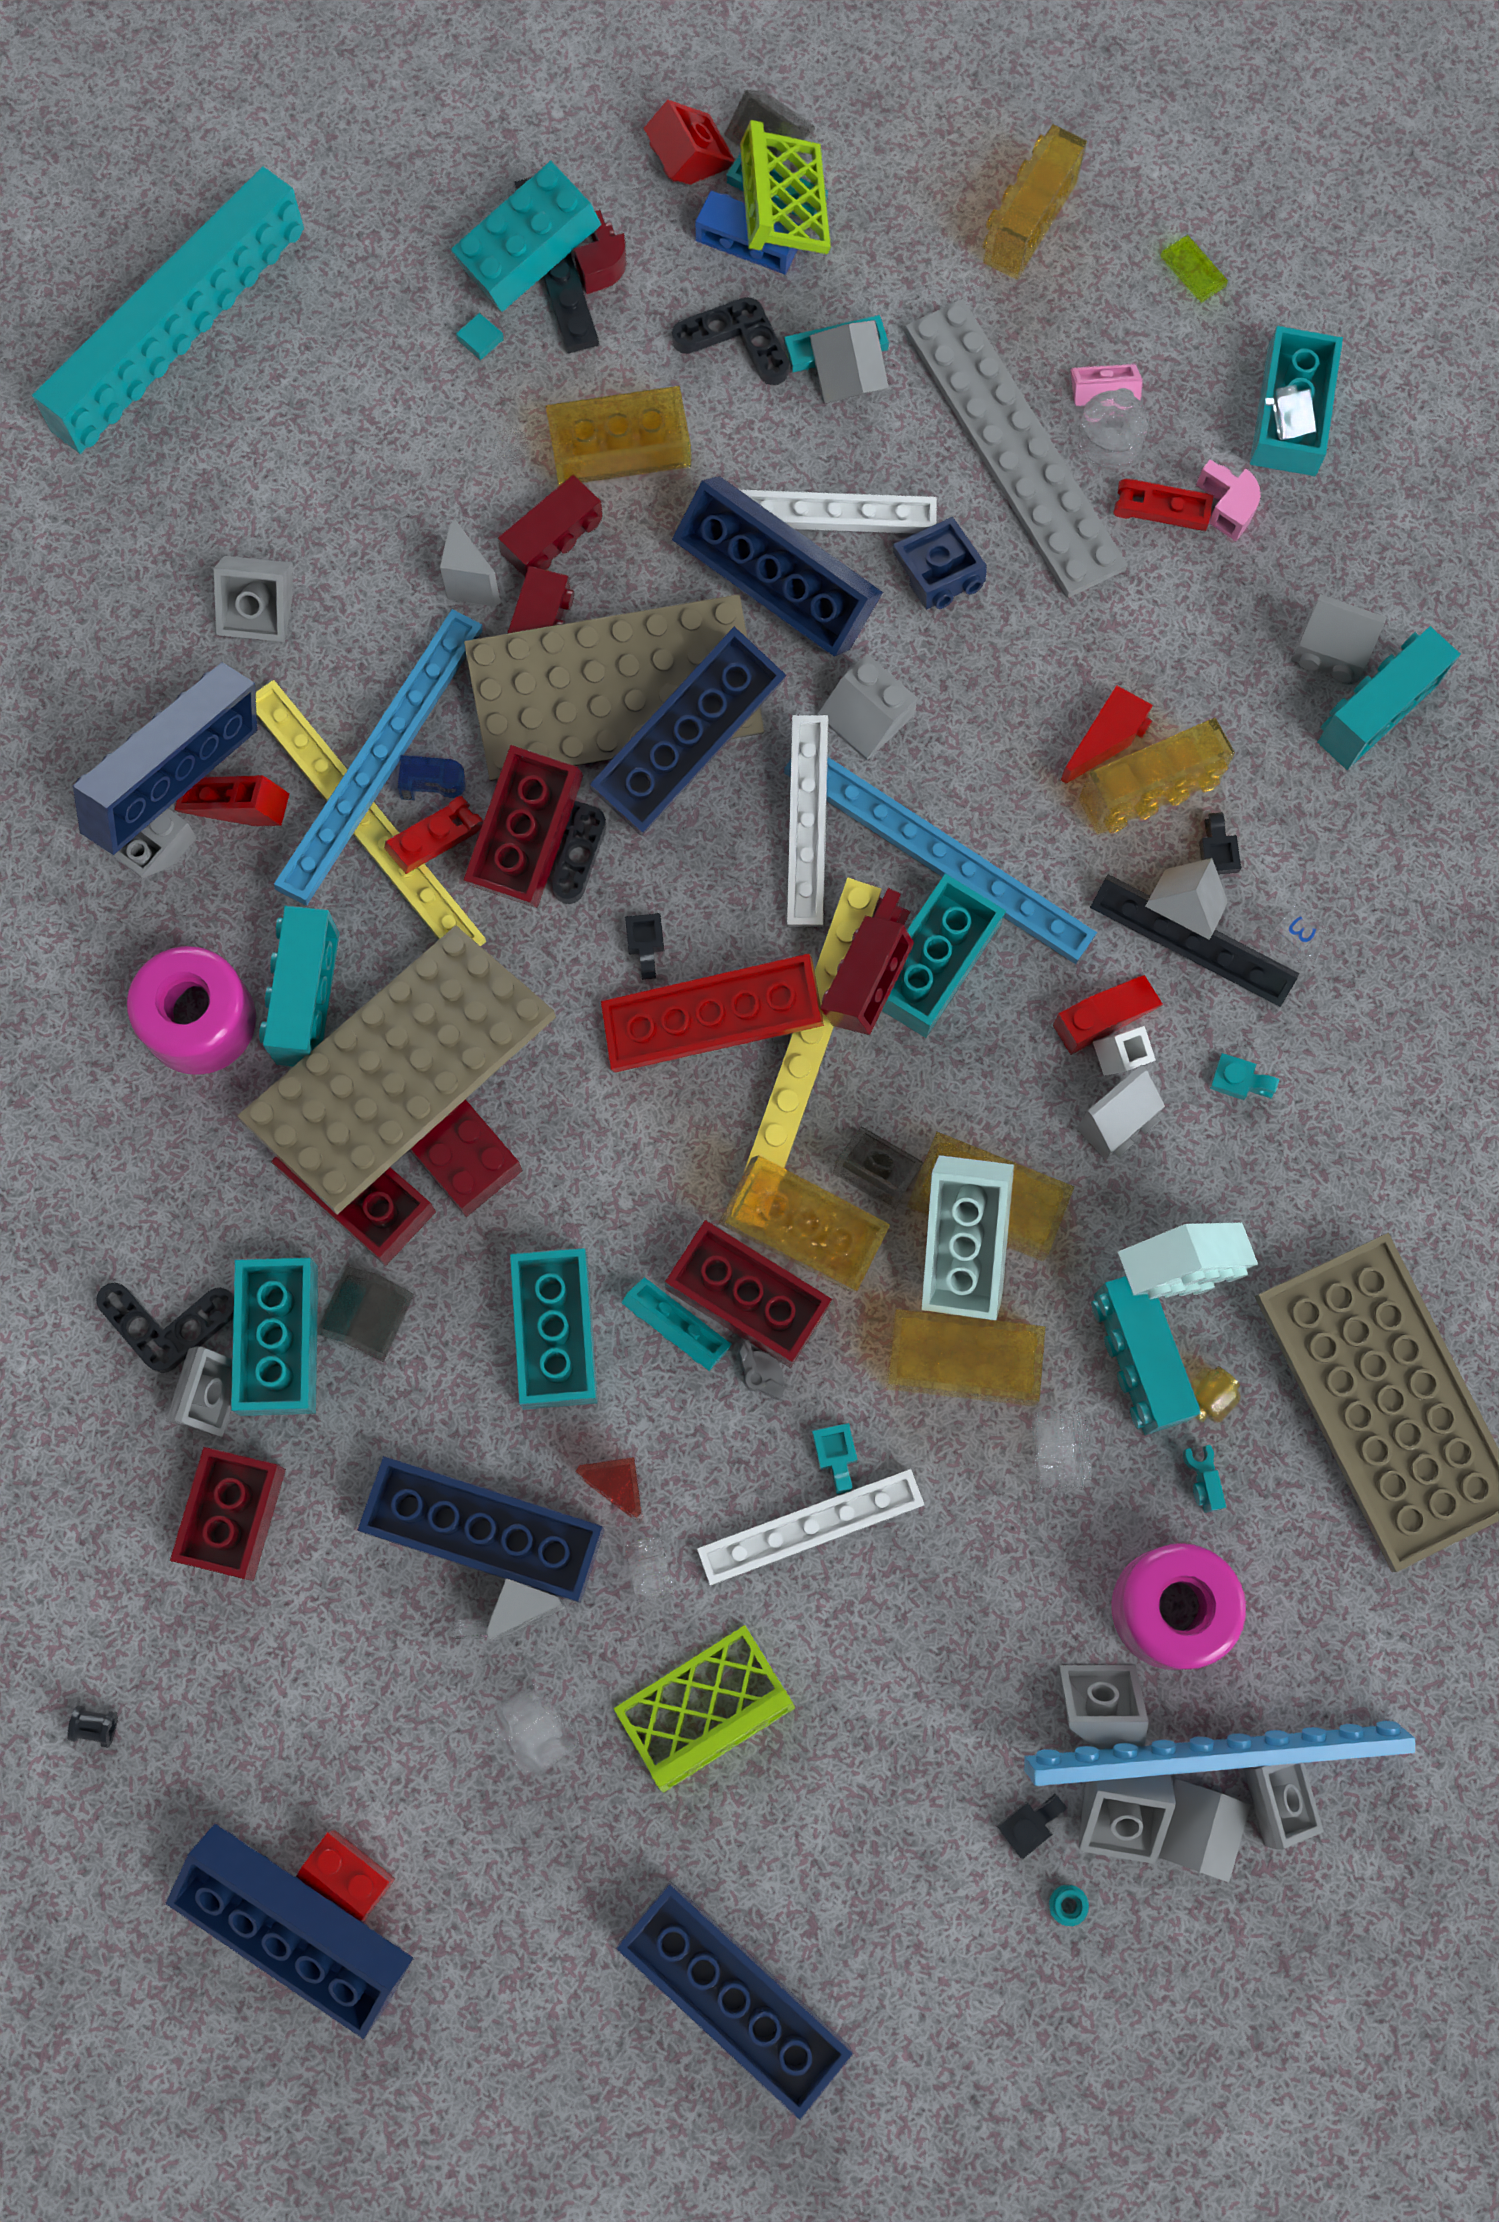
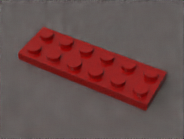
M809 953L601 1001L610 1067L615 1073L824 1026L813 960Z

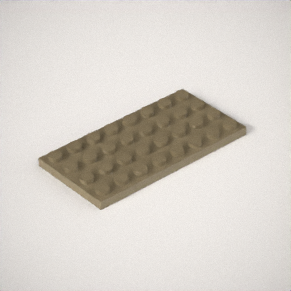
M740 594L464 641L490 781L499 779L510 745L573 766L612 760L734 626L747 638ZM760 707L731 739L764 734Z
M455 925L311 1051V1055H306L237 1117L248 1130L329 1208L338 1214L553 1021L556 1015L549 1005Z
M1389 1233L1383 1234L1254 1296L1391 1572H1398L1499 1521V1449Z

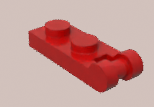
M1126 478L1119 481L1117 493L1120 497L1115 502L1113 511L1116 517L1125 519L1134 517L1201 531L1207 530L1214 495ZM1134 497H1141V498H1143V501H1142V502L1133 501V498H1134Z
M458 796L448 806L386 840L384 849L404 873L407 874L474 835L482 828L484 820L479 814H473L470 811V804L463 796ZM459 818L463 824L456 826L452 821Z

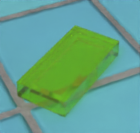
M1188 234L1162 251L1160 257L1201 303L1227 287L1228 279Z

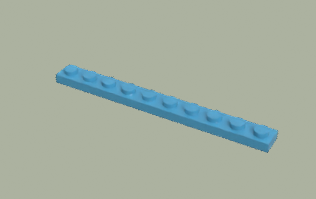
M453 609L450 611L275 881L274 887L276 891L305 906L308 905L467 655L464 641L478 639L481 635V623Z
M828 757L827 802L941 877L946 873L1005 909V919L1066 959L1077 964L1095 938L1096 931ZM791 759L784 767V774L790 778Z
M1380 1721L1376 1723V1726L1362 1727L1356 1724H1343L1339 1726V1729L1335 1730L1307 1727L1302 1729L1300 1733L1271 1730L1265 1732V1736L1253 1737L1234 1733L1228 1735L1227 1739L1212 1740L1208 1737H1193L1189 1742L1174 1743L1169 1740H1156L1152 1742V1745L1147 1746L1119 1743L1114 1745L1112 1749L1099 1750L1091 1746H1082L1076 1748L1075 1752L1065 1753L1045 1749L1038 1751L1037 1755L1024 1756V1771L1035 1786L1410 1754L1415 1753V1737L1397 1722Z

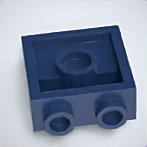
M953 516L893 544V554L910 577V587L926 610L934 606L937 609H943L953 601L954 596L966 592L967 595H972L978 592L984 582H986L987 564Z

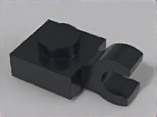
M1223 812L1209 813V819L1204 820L1207 838H1202L1199 841L1201 860L1212 858L1218 875L1239 873L1242 868L1237 835L1226 836Z
M661 913L625 916L629 955L640 954L642 980L655 979L654 952L664 951Z
M1053 1794L1035 1810L1026 1801L996 1827L1023 1860L1052 1836V1833L1045 1825L1062 1814L1067 1807L1056 1794Z

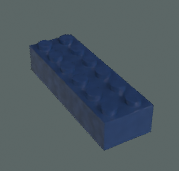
M720 476L701 481L672 538V541L834 657L852 648L883 594L880 589Z
M734 626L590 783V789L642 836L779 687L787 675Z
M221 662L213 670L204 673L200 680L190 689L181 692L176 700L166 709L157 712L152 720L138 732H133L126 742L113 753L105 755L101 763L90 772L81 775L73 785L80 834L112 855L116 854L256 733L258 729L255 682Z
M383 1456L357 1531L581 1603L605 1529L598 1524Z
M215 1823L188 1853L165 1902L167 1906L363 2040L389 2004L414 1959L399 1946L370 1929L365 1923L357 1920L336 1906L334 1902L305 1885L299 1878L292 1876L271 1862L266 1856L258 1853L240 1841L234 1834L227 1832Z
M672 1881L666 1885L616 1947L627 1960L799 2120L802 2119L853 2055L849 2044Z

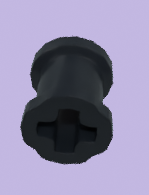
M76 1706L69 1721L68 1740L76 1742L78 1739L100 1742L101 1747H110L118 1723L117 1712L110 1711L108 1714L86 1711L84 1706Z

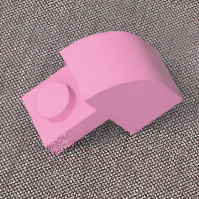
M1210 459L1203 467L1196 486L1208 494L1214 495V498L1219 500L1213 510L1209 524L1234 541H1237L1250 524L1258 507L1260 487L1254 475L1246 468L1237 478L1227 467L1218 465Z

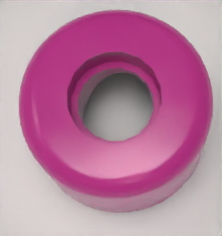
M181 946L160 952L149 959L138 970L128 991L127 1013L135 1034L161 1063L177 1072L201 1075L221 1070L242 1055L253 1037L256 1025V1009L252 996L234 968L224 958L210 950L194 946ZM193 986L202 987L209 997V1006L205 1014L197 1021L189 1024L180 1025L175 1023L173 1009L176 1000L188 988Z
M1169 1544L1136 1557L1120 1574L1112 1595V1617L1120 1639L1133 1655L1141 1661L1160 1669H1197L1217 1662L1238 1641L1246 1618L1244 1591L1233 1569L1216 1553L1194 1544ZM1176 1582L1187 1584L1197 1595L1199 1603L1197 1616L1184 1631L1176 1630L1169 1626L1162 1618L1159 1609L1160 1597L1164 1589Z

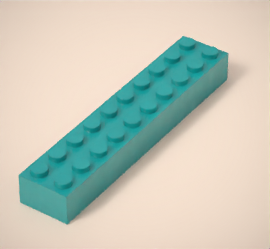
M262 166L32 394L49 430L79 454L87 447L95 445L100 434L110 424L118 422L123 411L133 401L139 400L144 395L146 388L156 378L162 377L167 372L169 364L178 355L185 354L189 350L191 342L201 332L208 331L214 319L223 310L230 309L235 303L236 297L246 287L253 286L258 279V275L268 265L276 263L280 253L290 243H295L304 230L293 187Z

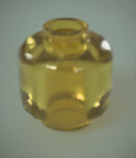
M1217 1366L1215 1369L1203 1368L1190 1382L1201 1414L1195 1418L1202 1423L1206 1419L1216 1423L1222 1422L1240 1402L1241 1395L1238 1389L1241 1385L1220 1366Z

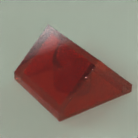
M634 1457L579 1465L575 1472L582 1481L640 1524L644 1515L638 1469Z

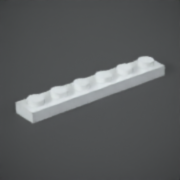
M740 490L794 529L916 534L936 524L937 497Z
M792 715L788 927H824L828 715Z
M909 1469L697 1548L711 1586L920 1508L925 1504L912 1470Z

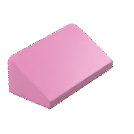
M1135 364L1070 369L1075 406L1140 402L1143 380Z

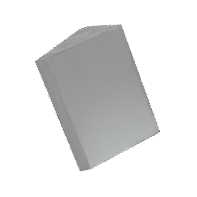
M875 320L850 323L810 335L824 404L889 389Z
M454 520L449 524L440 565L447 598L449 600L496 607L501 602L495 572L459 523Z
M1210 858L1165 869L1145 907L1210 940L1228 900L1213 859Z
M203 1347L189 1348L166 1422L223 1437L231 1411L233 1359Z
M506 1578L486 1630L487 1636L490 1640L498 1641L565 1609V1603L556 1596Z
M1304 1763L1243 1768L1265 1847L1276 1850L1285 1849L1324 1832Z
M1175 1779L1173 1791L1176 1805L1159 1858L1230 1882L1251 1805L1222 1793Z

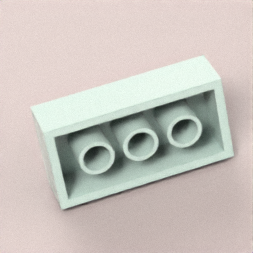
M939 1155L933 1168L931 1179L922 1310L989 1320L997 1319L1003 1293L1014 1171L1013 1164Z
M1243 1223L1184 1224L1118 1251L1133 1294H1148L1150 1299L1161 1296L1168 1298L1178 1294L1179 1296L1191 1293L1198 1295L1214 1289V1283L1224 1280L1231 1282L1248 1275L1246 1269L1258 1265Z

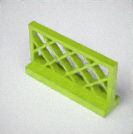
M750 120L740 143L749 248L762 250L765 243L828 254L831 245L821 144L764 132L763 122ZM767 146L776 147L782 155L776 158L767 149ZM796 153L811 154L812 161L807 164ZM789 160L799 170L793 174L783 162ZM773 169L785 179L780 184L769 175V172ZM804 175L815 186L811 190L799 180ZM791 185L801 197L795 200L785 188ZM777 195L787 207L781 210L771 198ZM807 201L817 210V213L812 216L801 205ZM793 211L804 223L797 226L787 215ZM779 221L790 233L774 232V224ZM810 227L820 237V240L811 239L804 231Z
M744 1625L613 1709L650 1771L656 1785L664 1793L795 1709V1706L746 1625ZM744 1637L751 1649L748 1665L726 1661L729 1647ZM723 1651L721 1659L712 1658ZM755 1657L762 1669L753 1667ZM708 1662L719 1665L715 1686L693 1682L696 1669L702 1663ZM725 1667L746 1671L741 1693L720 1688ZM690 1672L688 1680L679 1679ZM751 1673L767 1676L775 1688L763 1697L746 1694ZM671 1683L686 1686L681 1708L661 1703L663 1690ZM692 1687L713 1692L708 1714L687 1709ZM657 1693L655 1701L646 1700ZM718 1694L740 1698L736 1714L728 1719L713 1715ZM745 1700L753 1702L743 1709ZM638 1704L653 1707L648 1729L633 1726L625 1712ZM659 1708L680 1713L675 1735L654 1731ZM685 1715L706 1719L702 1736L695 1740L680 1737ZM712 1721L720 1723L710 1730ZM637 1732L647 1734L644 1744ZM652 1736L672 1740L670 1756L655 1765L648 1753ZM679 1742L688 1744L677 1751Z

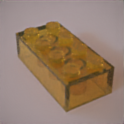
M1054 124L1051 125L1045 136L1040 134L1033 147V156L1030 161L1027 159L1023 161L1017 174V182L1015 185H1008L1001 200L1002 206L999 210L994 209L988 218L986 228L989 229V232L982 245V249L986 250L984 264L1016 280L1019 279L1078 183L1087 140Z
M680 386L545 405L558 487L573 474L582 483L691 467V443Z
M1216 717L1089 772L1079 796V801L1097 835L1107 830L1110 834L1116 833L1125 828L1129 820L1138 816L1141 820L1147 819L1159 811V807L1170 803L1171 806H1176L1186 801L1190 797V793L1199 789L1202 792H1208L1216 788L1221 783L1224 773L1229 769L1228 766L1235 755V751Z
M936 1132L907 1207L929 1216L932 1171L939 1155L1013 1164L1007 1248L1043 1262L1051 1250L1075 1186Z
M760 1155L751 1158L718 1223L846 1291H858L890 1226L887 1222Z
M896 1309L892 1318L886 1390L1035 1406L1040 1401L1046 1326Z

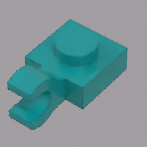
M1221 1053L1210 1089L1241 1100H1245L1248 1091L1272 1099L1280 1079L1270 1075L1254 1074L1257 1064Z
M849 1423L812 1431L820 1470L832 1469L837 1495L852 1491L853 1487L847 1464L855 1463L858 1459Z
M1210 1444L1202 1447L1204 1452V1460L1202 1462L1196 1461L1193 1458L1191 1448L1183 1451L1185 1464L1197 1473V1483H1193V1494L1197 1505H1203L1204 1513L1227 1508L1219 1473L1214 1467V1450Z

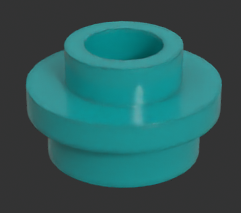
M1066 1884L1059 1886L1050 1896V1913L1061 1925L1076 1926L1083 1922L1088 1914V1898L1080 1888L1074 1885ZM1067 1897H1071L1075 1901V1909L1070 1913H1065L1061 1906L1062 1901Z

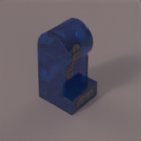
M401 755L398 778V791L401 800H415L416 792L440 793L447 798H456L465 791L467 784L464 768L456 760Z

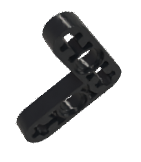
M744 297L680 320L673 326L672 343L674 348L680 353H694L740 336L759 377L764 383L773 386L780 385L788 377V359L762 305L754 298ZM747 310L749 314H753V318L748 319L746 315H742V311ZM731 315H733V321L736 320V325H732ZM719 320L726 324V328L715 332L708 325L712 321ZM699 326H702L704 336H702L701 330L699 331ZM687 332L689 336H692V340L687 341L685 337H681V334ZM757 336H764L768 338L770 343L760 348L754 346L751 341ZM770 355L773 365L776 368L779 367V372L774 373L772 369H768L767 357Z
M579 801L574 802L564 831V834L568 835L552 880L554 896L564 904L576 903L582 898L606 831V819L601 809ZM590 816L595 817L596 824L599 826L593 825L591 827L589 840L583 838L585 825L582 820L588 821ZM582 847L587 849L589 857L585 862L575 863L569 857L571 851ZM570 869L575 872L573 881L574 887L577 889H570L569 893L565 894L560 883L566 884L568 882Z
M108 1283L99 1290L96 1297L97 1306L102 1314L143 1362L152 1370L160 1373L170 1372L186 1359L189 1348L202 1346L234 1318V1294L224 1288H213L165 1329L158 1324L134 1294L122 1284ZM112 1292L116 1295L123 1293L120 1302L130 1311L125 1316L114 1306L107 1308V1305L111 1302L108 1296ZM218 1297L224 1300L228 1297L229 1300L225 1304L228 1310L223 1314L216 1311L208 1318L214 1321L209 1327L207 1321L197 1313L202 1309L204 1313L209 1314L215 1308L213 1303L215 1298ZM137 1318L146 1319L148 1322L147 1333L140 1338H133L129 1333L131 1322ZM192 1320L198 1321L201 1325L200 1335L194 1340H185L182 1336L184 1324ZM158 1332L160 1336L153 1339ZM153 1339L162 1349L170 1348V1351L167 1353L168 1362L165 1364L161 1361L154 1363L153 1360L157 1357L155 1351L148 1345L142 1350L141 1346L151 1342Z

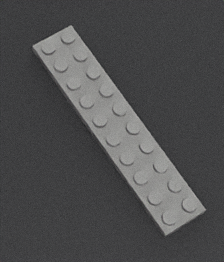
M964 299L905 325V334L1066 597H1072L1125 571L1128 566L1126 560Z

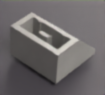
M168 808L116 854L107 853L144 879L173 866L197 837L188 822Z

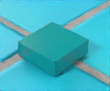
M478 313L456 333L457 341L480 361L504 340L503 332L481 313Z

